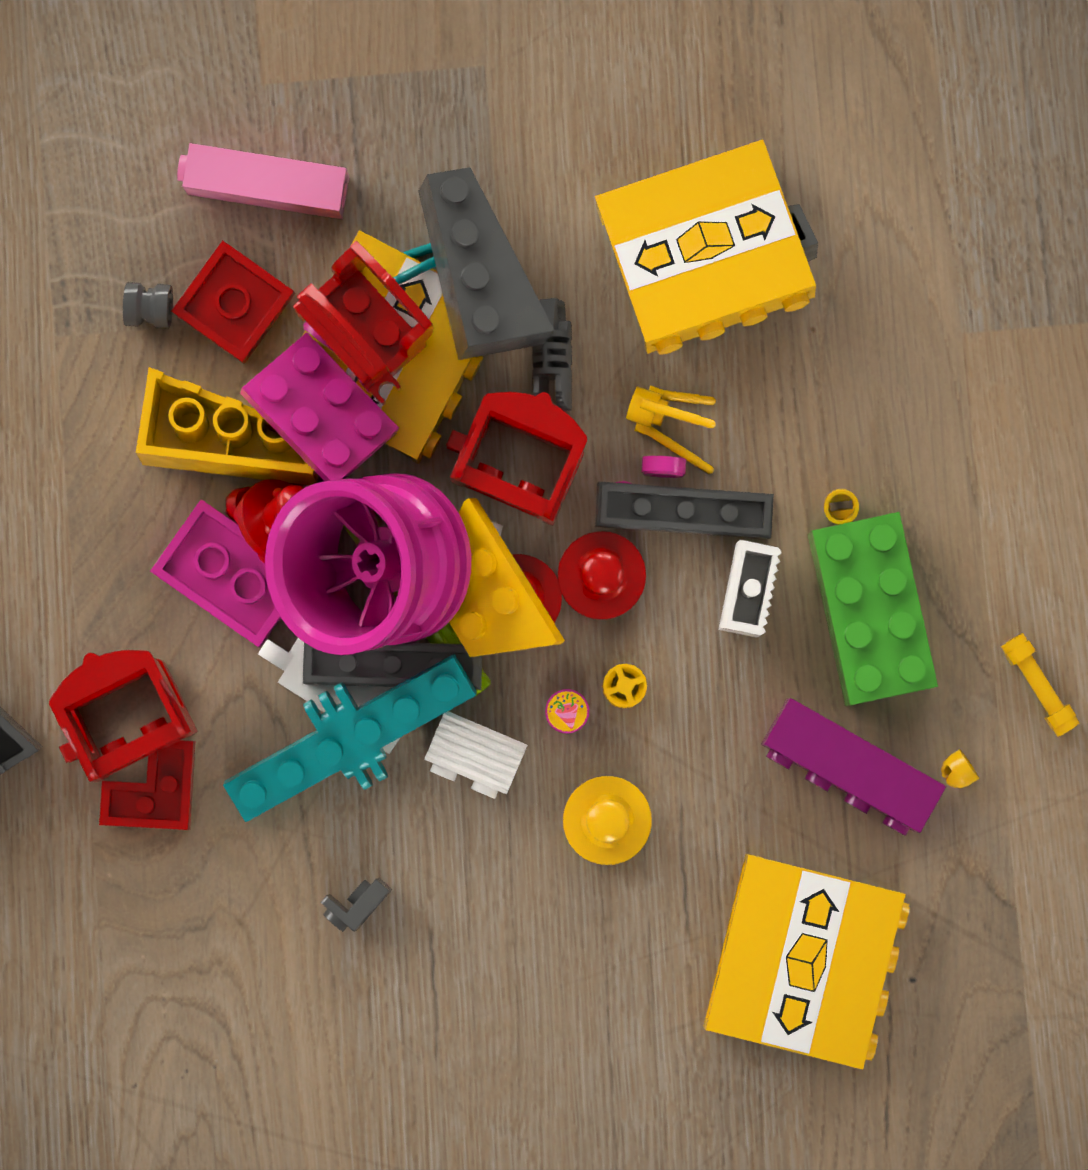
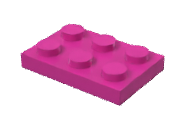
M307 332L244 385L240 392L324 481L346 479L397 434L399 429Z
M201 499L150 572L260 648L281 619L268 589L265 563L259 559L258 554L248 545L240 531L239 525Z

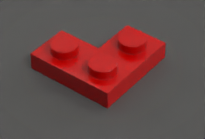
M179 740L149 755L146 783L102 781L99 825L190 830L196 741Z

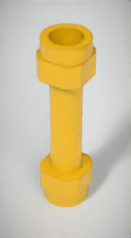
M1024 633L1019 634L1000 646L1010 665L1017 664L1048 713V716L1044 719L1057 737L1080 724L1070 704L1063 705L1035 661L1032 654L1036 650L1031 642L1027 640Z

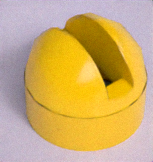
M847 489L833 490L824 501L825 515L834 524L840 525L852 522L859 512V501L856 495ZM852 500L853 508H841L831 511L830 503Z
M961 749L943 761L941 775L946 778V784L951 787L961 789L980 779Z

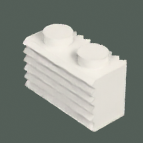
M739 540L736 543L718 630L756 638L766 632L763 628L768 623L765 617L770 615L767 608L772 606L768 600L773 597L770 592L775 588L772 583L777 580L774 574L779 571L776 565L780 562L778 556L782 554L778 547Z
M447 711L442 716L425 760L433 763L430 772L451 781H455L457 774L474 780L471 789L495 799L498 791L505 794L508 793L528 745Z

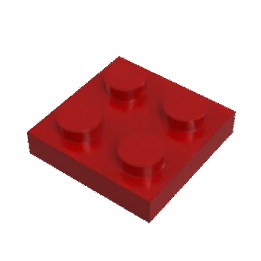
M222 240L171 312L245 364L291 301L295 292Z

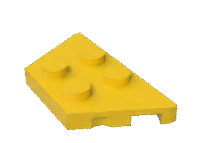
M477 498L466 499L459 510V515L465 525L471 548V576L464 601L449 623L470 657L562 644L565 641L479 500Z

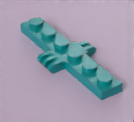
M453 654L359 707L343 682L334 686L335 693L341 701L340 704L337 705L328 691L318 695L325 709L324 713L320 712L312 699L303 703L307 715L316 728L315 731L225 780L223 786L244 821L248 822L340 770L347 779L355 776L364 790L373 786L366 769L371 768L378 781L388 778V773L381 762L387 758L383 749L384 746L476 696L477 691L456 655Z

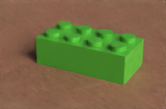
M900 512L816 529L807 534L845 706L938 687Z

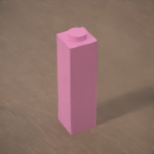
M189 143L188 155H181L179 159L177 180L183 182L182 187L187 195L343 219L349 174L347 168Z

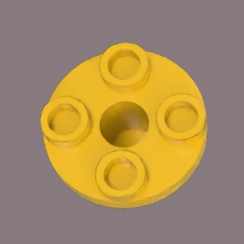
M614 776L595 777L581 784L569 797L563 813L564 832L571 847L584 859L600 865H615L634 857L647 842L652 826L651 810L643 793L629 781Z

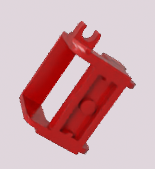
M356 240L332 265L331 270L334 275L319 289L310 283L296 296L298 302L293 305V308L302 321H306L355 374L362 387L368 393H371L378 402L385 405V399L380 396L381 387L385 384H392L398 391H401V386L393 376L427 346L425 341L432 335L434 327L432 322L400 287L396 280ZM367 267L418 324L411 328L361 271Z
M510 391L488 393L481 401L468 435L452 430L448 439L447 449L459 454L450 479L452 483L460 487H466L553 526L583 459L588 439L575 420L560 407L554 405L551 401V396L546 392H541L536 396ZM492 421L569 453L550 500L543 498L545 490L534 484L520 480L517 487L501 480L504 472L480 462L477 469L472 467Z
M121 650L100 656L95 653H87L84 656L83 664L72 671L61 682L49 699V705L56 720L69 741L59 746L66 763H71L78 759L89 782H100L145 757L198 732L165 662L161 659H154L152 653L145 650ZM149 675L171 721L167 723L164 717L158 718L140 728L143 736L129 743L126 742L124 737H121L100 748L103 755L101 756L79 709Z

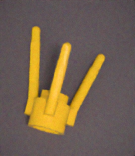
M651 385L649 390L637 386L626 415L627 420L636 423L634 431L648 435L680 457L685 458L692 465L697 466L707 474H712L714 468L710 464L652 426L655 424L661 427L665 416H669L695 425L714 428L716 426L714 420L670 407L669 401L714 405L716 399L699 394L663 390Z

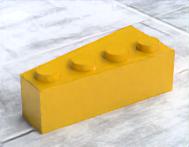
M151 367L148 368L135 452L142 465L261 480L277 479L303 485H312L318 482V474L254 408L244 405L239 400L228 396L225 398L204 390L199 385L185 380L180 381L165 375L162 371Z

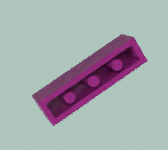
M792 698L786 699L761 743L762 746L769 749L766 755L768 759L788 770L793 763L808 771L805 780L827 792L831 785L847 793L843 800L844 802L867 814L870 807L886 816L882 822L884 825L906 836L909 829L913 832L921 833L947 787Z

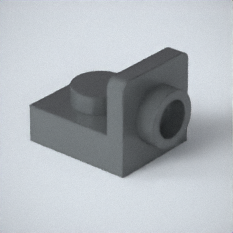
M380 878L375 879L372 884L364 880L347 899L353 904L349 910L332 895H326L321 901L327 908L323 915L342 932L347 927L355 932L392 889Z

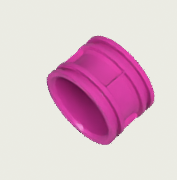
M392 473L367 476L359 479L323 481L312 484L297 492L282 507L272 525L266 545L265 570L268 589L275 608L287 627L299 639L322 652L336 655H351L378 649L386 645H398L421 640L435 634L446 626L455 616L466 596L471 576L472 558L465 525L451 501L438 488L421 478L408 474ZM375 512L384 520L388 527H378ZM343 525L360 539L353 555L338 554L339 538ZM358 579L362 580L371 589L363 612L355 605L345 587L356 582ZM399 590L398 595H397V598H396V601H395L393 592H396V591Z

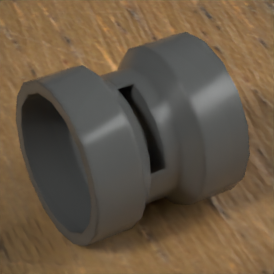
M127 282L123 295L124 325L139 327L144 322V319H146L147 323H152L156 328L169 329L173 315L171 312L173 309L172 285L157 284L154 288H148V291H146V288L141 283Z

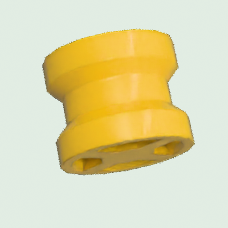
M626 663L616 665L604 677L602 685L603 694L607 701L615 707L623 709L633 707L641 702L646 695V677L634 665Z

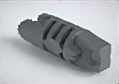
M557 298L540 299V303L555 331L543 345L532 347V395L536 396L541 392L549 394V380H555L557 406L563 411H570L572 408V323L566 321L565 302Z

